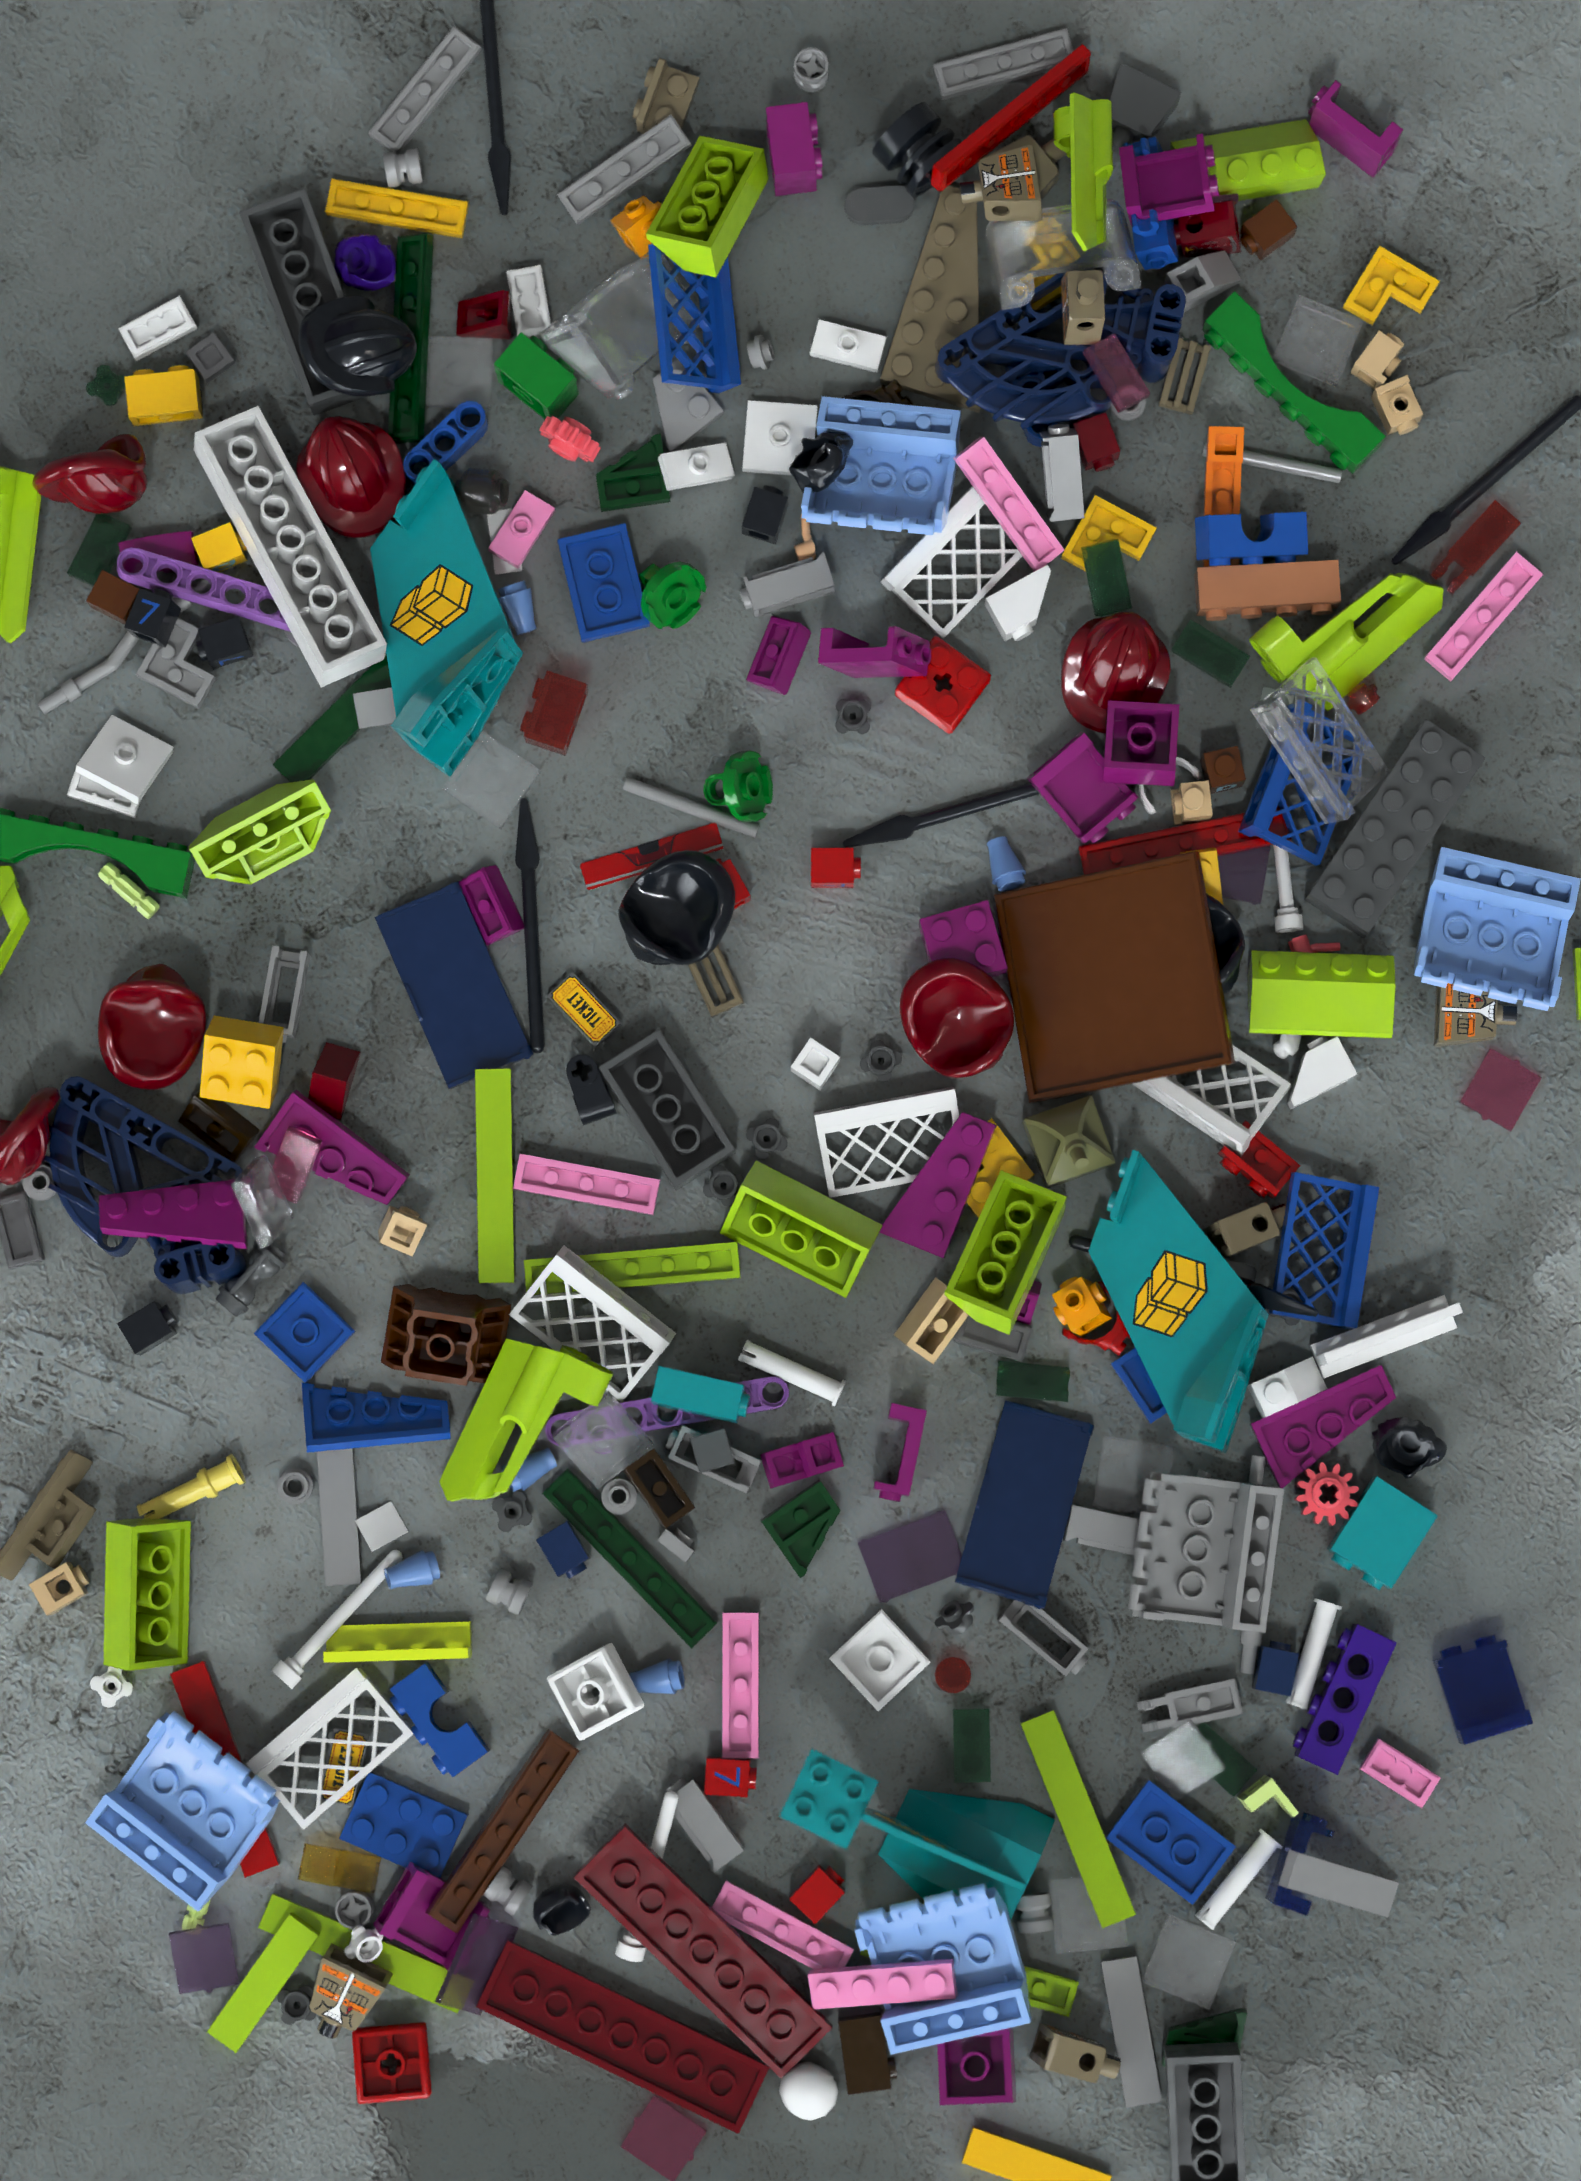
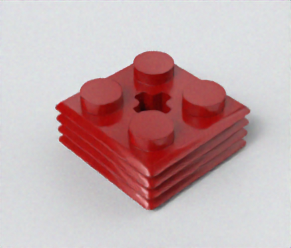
M934 636L930 641L931 660L928 664L927 676L904 677L895 689V696L946 733L952 734L990 682L991 674L941 638ZM936 679H949V686L952 688L950 691L947 689H943L941 692L936 690Z
M425 2022L360 2027L352 2032L356 2094L359 2104L424 2099L431 2095L427 2025ZM389 2053L394 2054L395 2059L401 2060V2064L396 2067L395 2072H390V2067L383 2066L382 2061L389 2057Z

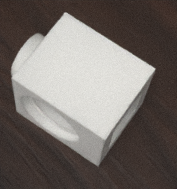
M810 1037L791 1065V1072L821 1091L840 1063V1056Z

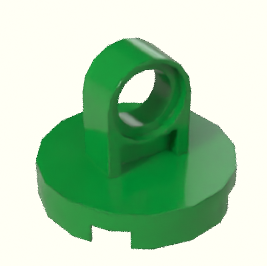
M679 561L667 564L660 569L657 565L651 563L638 575L645 586L641 599L642 613L658 629H663L662 627L666 626L672 629L679 628L689 622L699 611L701 604L697 601L701 591L706 592V583L704 576L691 564Z
M741 751L732 754L725 764L723 773L710 775L706 779L703 787L706 800L712 805H727L731 814L738 821L755 822L765 818L767 813L763 811L765 804H771L773 783L768 766H761L758 760L761 755L754 751ZM720 779L723 781V799L719 798L715 791L716 784Z

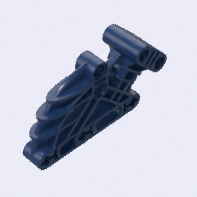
M1095 251L944 345L939 351L935 372L941 381L951 384L968 399L965 402L967 407L977 405L995 414L992 417L994 422L1004 418L1023 422L1020 425L1022 430L1034 424L1061 423L1079 419L1089 414H1102L1110 408L1116 393L1114 380L1104 366H1110V368L1127 367L1130 370L1137 369L1138 375L1149 383H1156L1165 377L1177 350L1178 333L1181 329L1180 323L1184 314L1186 296L1184 291L1174 284L1161 286L1154 296L1153 291L1148 288L1140 289L1129 282L1124 283L1113 277L1115 270L1113 258L1104 251ZM1092 268L1094 270L1102 269L1104 271V298L1106 288L1111 283L1122 289V293L1134 299L1133 304H1122L1124 296H1119L1116 304L1104 305L1105 321L1101 340L1108 343L1107 352L1111 353L1113 347L1116 346L1124 350L1123 355L1109 356V359L1099 360L1094 353L1095 344L1064 345L1031 337L1063 316L1062 303L1046 313L1035 312L1031 305L1061 286V279L1067 271L1092 270ZM1005 322H1006L1009 326H1013L1014 324H1016V323L1018 322L1016 331H1014V329H1013L1012 327H1009V328L1005 329V328H1004ZM1083 322L1078 324V326L1090 327L1091 323ZM947 359H949V361L952 363L959 360L958 368H956L953 364L947 366ZM1081 360L1087 365L1088 369L1084 371L1074 370L1070 362ZM990 363L1004 367L1010 366L1013 369L997 378L985 370L983 366ZM1028 372H1041L1043 375L1051 376L1032 389L1011 384L1014 380L1019 379ZM1064 381L1068 384L1067 387L1053 389ZM1100 388L1106 393L1107 398L1097 400L1091 396L1090 390Z
M79 1076L70 1077L62 1084L60 1089L61 1101L57 1108L53 1125H49V1132H51L50 1157L45 1155L43 1159L51 1166L55 1184L50 1183L48 1188L58 1194L65 1210L80 1230L110 1256L123 1257L127 1255L138 1238L123 1236L122 1242L118 1246L109 1247L107 1245L109 1235L102 1234L100 1229L99 1202L91 1188L103 1195L217 1182L223 1181L217 1176L218 1170H220L230 1178L235 1176L236 1179H242L244 1195L248 1192L250 1186L249 1178L236 1163L85 1078ZM75 1091H83L93 1100L91 1106L80 1098L75 1099L73 1093ZM89 1121L99 1126L106 1156L84 1144L85 1132ZM135 1125H144L154 1135L152 1140L140 1132L136 1134L133 1131ZM169 1139H178L209 1157L208 1166L200 1172L192 1171L162 1153L163 1144ZM133 1146L185 1174L187 1177L144 1188ZM83 1152L109 1166L115 1193L86 1177ZM149 1236L146 1239L154 1250V1256L157 1259L154 1265V1273L157 1279L177 1294H187L201 1290L200 1284L202 1283L207 1288L212 1287V1280L219 1285L227 1283L231 1278L241 1276L246 1269L244 1256L232 1244L218 1243L217 1246L204 1245L201 1241L182 1239L181 1242L167 1241V1239L161 1240L160 1237ZM224 1257L229 1259L226 1263L221 1261ZM175 1270H177L178 1272H180V1273L177 1275V1277H175L174 1275H172V1274L175 1272Z

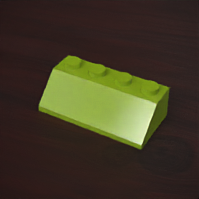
M1306 119L1204 136L1206 146H1213L1216 166L1209 167L1210 175L1216 174L1219 187V196L1213 197L1214 203L1230 200L1237 202L1319 188L1326 175L1319 140ZM1196 138L1170 142L1171 150L1197 145Z
M699 136L646 233L647 239L684 271L717 277L769 179L764 149Z
M1251 950L1247 975L1249 1033L1392 1038L1396 986L1394 956Z
M756 1160L741 1184L720 1234L846 1298L883 1225Z
M1000 1170L944 1295L976 1322L1010 1335L1064 1216L1067 1197Z
M135 1518L106 1521L103 1665L133 1671L188 1664L190 1520Z

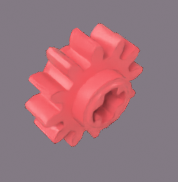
M547 416L539 429L540 434L549 439L548 447L559 456L575 462L578 457L585 462H593L601 449L599 447L600 444L591 439V430L570 417L565 416L560 421L554 416Z
M1324 1462L1318 1464L1317 1474L1308 1468L1304 1471L1309 1480L1307 1482H1296L1297 1487L1304 1489V1494L1298 1495L1294 1499L1297 1502L1305 1501L1307 1506L1302 1509V1515H1308L1311 1512L1315 1513L1313 1517L1314 1524H1319L1323 1516H1326L1328 1524L1333 1526L1336 1523V1514L1343 1519H1348L1349 1514L1345 1507H1356L1358 1505L1355 1500L1350 1499V1493H1356L1359 1487L1348 1486L1347 1482L1352 1478V1473L1343 1474L1342 1477L1338 1474L1340 1472V1464H1334L1331 1471L1327 1472ZM1322 1485L1325 1488L1330 1486L1334 1488L1335 1491L1331 1494L1334 1499L1332 1503L1328 1500L1320 1501L1319 1497L1322 1495L1320 1487Z

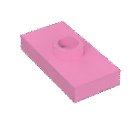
M525 490L490 544L489 552L519 569L554 514L555 507Z
M1377 1738L1359 1768L1420 1808H1423L1441 1779L1438 1775Z

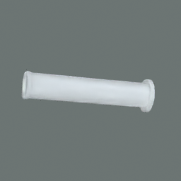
M750 1340L746 1341L742 1349L744 1351L740 1353L738 1361L747 1363L832 1401V1406H836L846 1380L839 1382L756 1345Z
M1314 1598V1602H1317L1297 1665L1291 1697L1288 1696L1285 1702L1307 1710L1337 1609H1342L1341 1606Z
M1261 1828L1259 1829L1261 1833L1200 1911L1195 1914L1198 1919L1212 1930L1215 1929L1217 1923L1276 1849L1283 1848L1281 1844Z

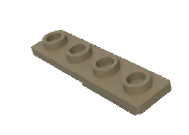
M69 1450L66 1456L61 1459L54 1474L45 1487L39 1491L36 1500L26 1515L18 1522L15 1531L4 1547L0 1549V1576L10 1581L14 1580L31 1553L54 1569L60 1565L97 1510L74 1493V1490L93 1463L89 1458L74 1450Z

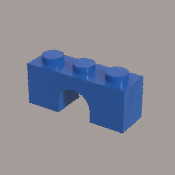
M1307 512L1260 515L1261 529L1255 541L1245 536L1241 525V514L1196 517L1197 560H1209V566L1231 565L1230 559H1242V565L1263 564V558L1275 557V563L1296 562V556L1308 554Z
M428 1662L390 1688L394 1696L389 1698L391 1703L401 1716L406 1713L415 1724L410 1728L422 1746L426 1743L430 1745L435 1752L431 1759L443 1775L449 1772L453 1778L490 1751L470 1721L453 1731L444 1730L435 1723L433 1707L436 1701L449 1691Z

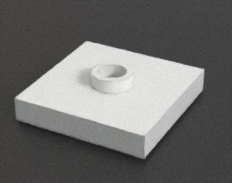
M748 400L742 471L792 475L789 467L803 449L801 440L803 438L815 439L818 405Z
M111 715L77 763L76 772L138 804L173 754L174 747Z
M882 1609L829 1658L877 1711H880L931 1663Z

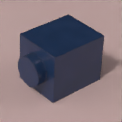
M569 1521L564 1522L536 1539L558 1577L566 1574L568 1579H571L587 1569L584 1562L589 1560L590 1556Z
M1270 1640L1269 1647L1260 1646L1252 1684L1253 1689L1291 1697L1299 1654L1290 1652V1644Z

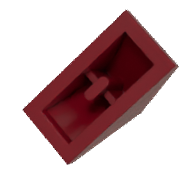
M501 290L458 301L456 336L511 339L512 302L509 291Z
M326 1042L312 1072L308 1099L335 1119L342 1120L361 1052Z

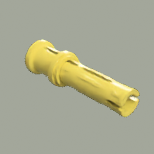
M230 1454L226 1456V1461L208 1470L206 1468L200 1469L196 1473V1478L143 1504L137 1505L139 1516L144 1515L143 1519H161L205 1496L208 1499H213L218 1496L219 1491L238 1483L242 1485L246 1483L243 1471L236 1458Z

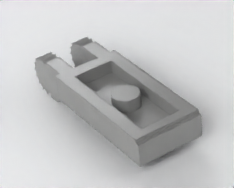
M1235 1678L1164 1693V1696L1137 1702L1138 1710L1144 1711L1154 1709L1157 1706L1167 1705L1169 1718L1149 1720L1141 1724L1143 1732L1168 1727L1176 1729L1243 1714Z

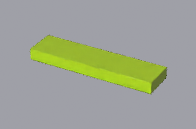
M291 1912L207 2033L237 2053L316 1941L320 1932Z

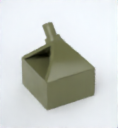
M1092 1095L1024 1118L1022 1122L1044 1186L1047 1189L1112 1167L1116 1163Z

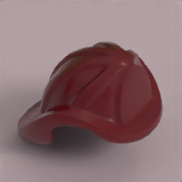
M347 417L325 418L316 426L308 443L302 449L297 459L296 473L300 484L320 521L334 532L346 537L364 538L382 532L390 520L395 522L396 519L393 516L396 513V506L400 499L406 495L407 491L406 473L395 441L381 427L370 423H361Z
M131 434L117 435L106 441L97 451L73 454L49 462L35 474L32 485L39 494L50 500L60 503H72L81 510L90 513L121 512L139 501L146 490L147 476L144 473L146 466L145 453L141 443L135 436Z
M1118 612L1111 616L1092 619L1082 625L1068 644L1061 670L1062 695L1072 717L1084 727L1106 734L1108 701L1159 703L1168 684L1171 670L1170 656L1165 644L1155 634L1149 623L1134 612Z
M937 959L917 969L903 987L900 997V1016L905 1034L921 1059L935 1071L951 1078L969 1077L993 1068L1002 1058L1003 1051L1013 1033V1008L1001 986L984 970L961 959Z
M165 964L144 967L132 974L126 981L113 986L101 1002L98 1017L99 1047L104 1063L111 1074L128 1086L145 1090L165 1088L181 1079L193 1065L202 1046L206 1027V1009L203 999L189 988L178 972Z
M48 1086L39 1089L37 1093L31 1096L27 1105L13 1121L0 1119V1184H17L22 1179L30 1176L42 1164L49 1140L48 1114L60 1099L59 1091L56 1088Z

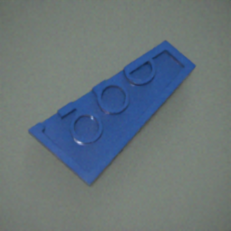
M302 1383L307 1453L451 1439L448 1403L445 1400L401 1395L400 1398L382 1396L381 1392L368 1391L367 1394L347 1392V1388L332 1386L330 1390L314 1388V1384Z

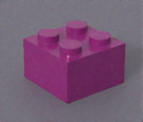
M808 102L766 107V129L775 196L817 191L816 180L823 179L821 149L820 147H813L818 145L816 113L809 114Z
M1108 701L1103 782L1174 786L1180 704Z
M988 900L919 919L918 925L929 962L942 958H956L976 965L991 977L1006 974L1007 964Z
M1013 2028L937 2044L940 2105L1016 2102Z

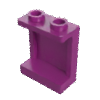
M1335 80L1330 88L1324 85L1312 100L1313 106L1308 112L1311 116L1309 125L1318 137L1374 178L1395 152L1403 129L1392 121L1383 134L1378 137L1335 104L1342 85L1340 82Z
M1203 133L1196 134L1197 145L1142 156H1135L1133 145L1119 147L1125 204L1131 226L1132 214H1136L1142 220L1150 218L1149 210L1151 209L1157 211L1159 221L1215 211L1213 197L1219 196V187L1216 174L1210 175L1209 167L1216 166L1213 146H1206Z
M890 626L888 628L887 645L885 647H869V643L835 628H821L818 663L852 678L927 676L928 664L931 660L930 642L897 626Z
M1079 732L1029 775L1027 779L1081 843L1085 844L1090 840L1094 844L1108 833L1109 829L1106 826L1117 817L1121 821L1136 808L1133 802L1139 797L1124 783L1103 782L1104 758L1092 745L1093 742L1084 732Z
M891 1403L888 1419L908 1423L896 1485L874 1482L873 1489L880 1491L879 1498L900 1502L901 1496L908 1497L910 1495L927 1410Z
M410 1861L373 1926L379 1934L390 1940L394 1938L442 1964L446 1970L454 1973L457 1966L461 1967L468 1959L471 1951L469 1946L476 1934L480 1935L485 1930L489 1922L488 1914L490 1909L483 1901L479 1900L456 1934L425 1913L446 1881Z

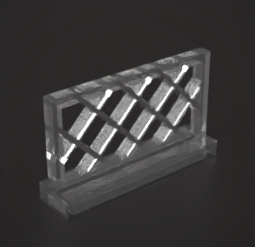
M1316 657L1309 658L1266 700L1258 701L1250 709L1325 824L1347 820L1355 813L1353 808L1390 772ZM1310 671L1317 680L1316 692L1305 690L1306 675ZM1287 693L1295 695V713L1290 712L1282 700ZM1305 697L1316 699L1315 717L1304 715ZM1325 701L1331 702L1334 706L1335 721L1324 719ZM1303 722L1314 724L1313 742L1309 741L1303 732ZM1324 726L1334 728L1333 746L1323 744ZM1344 730L1350 731L1354 737L1353 750L1343 748ZM1322 750L1333 752L1332 771L1328 770L1322 761ZM1342 754L1353 756L1352 774L1341 773ZM1362 758L1368 759L1376 771L1369 778L1361 776ZM1341 779L1352 781L1351 796L1348 799L1341 790Z

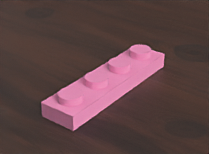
M979 437L953 458L1034 572L1046 566L1065 551L985 437Z
M1516 552L1427 654L1424 660L1451 682L1539 581L1543 573Z
M520 1154L513 1189L654 1216L660 1179Z
M723 1613L722 1758H759V1613Z
M727 1880L712 1906L731 1926L812 1969L845 1967L854 1951L853 1947Z
M953 1959L812 1969L808 1973L813 2009L956 1999L958 1994Z

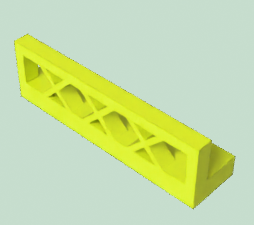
M471 1621L341 1625L326 1642V1651L323 1652V1663L471 1658Z

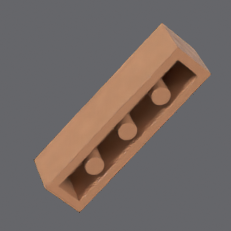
M1338 560L1197 567L1194 575L1197 616H1206L1208 621L1227 619V615L1241 614L1243 619H1255L1262 617V613L1276 612V616L1278 615L1279 617H1291L1297 615V611L1311 610L1312 615H1327L1333 612L1332 609H1337L1341 603Z

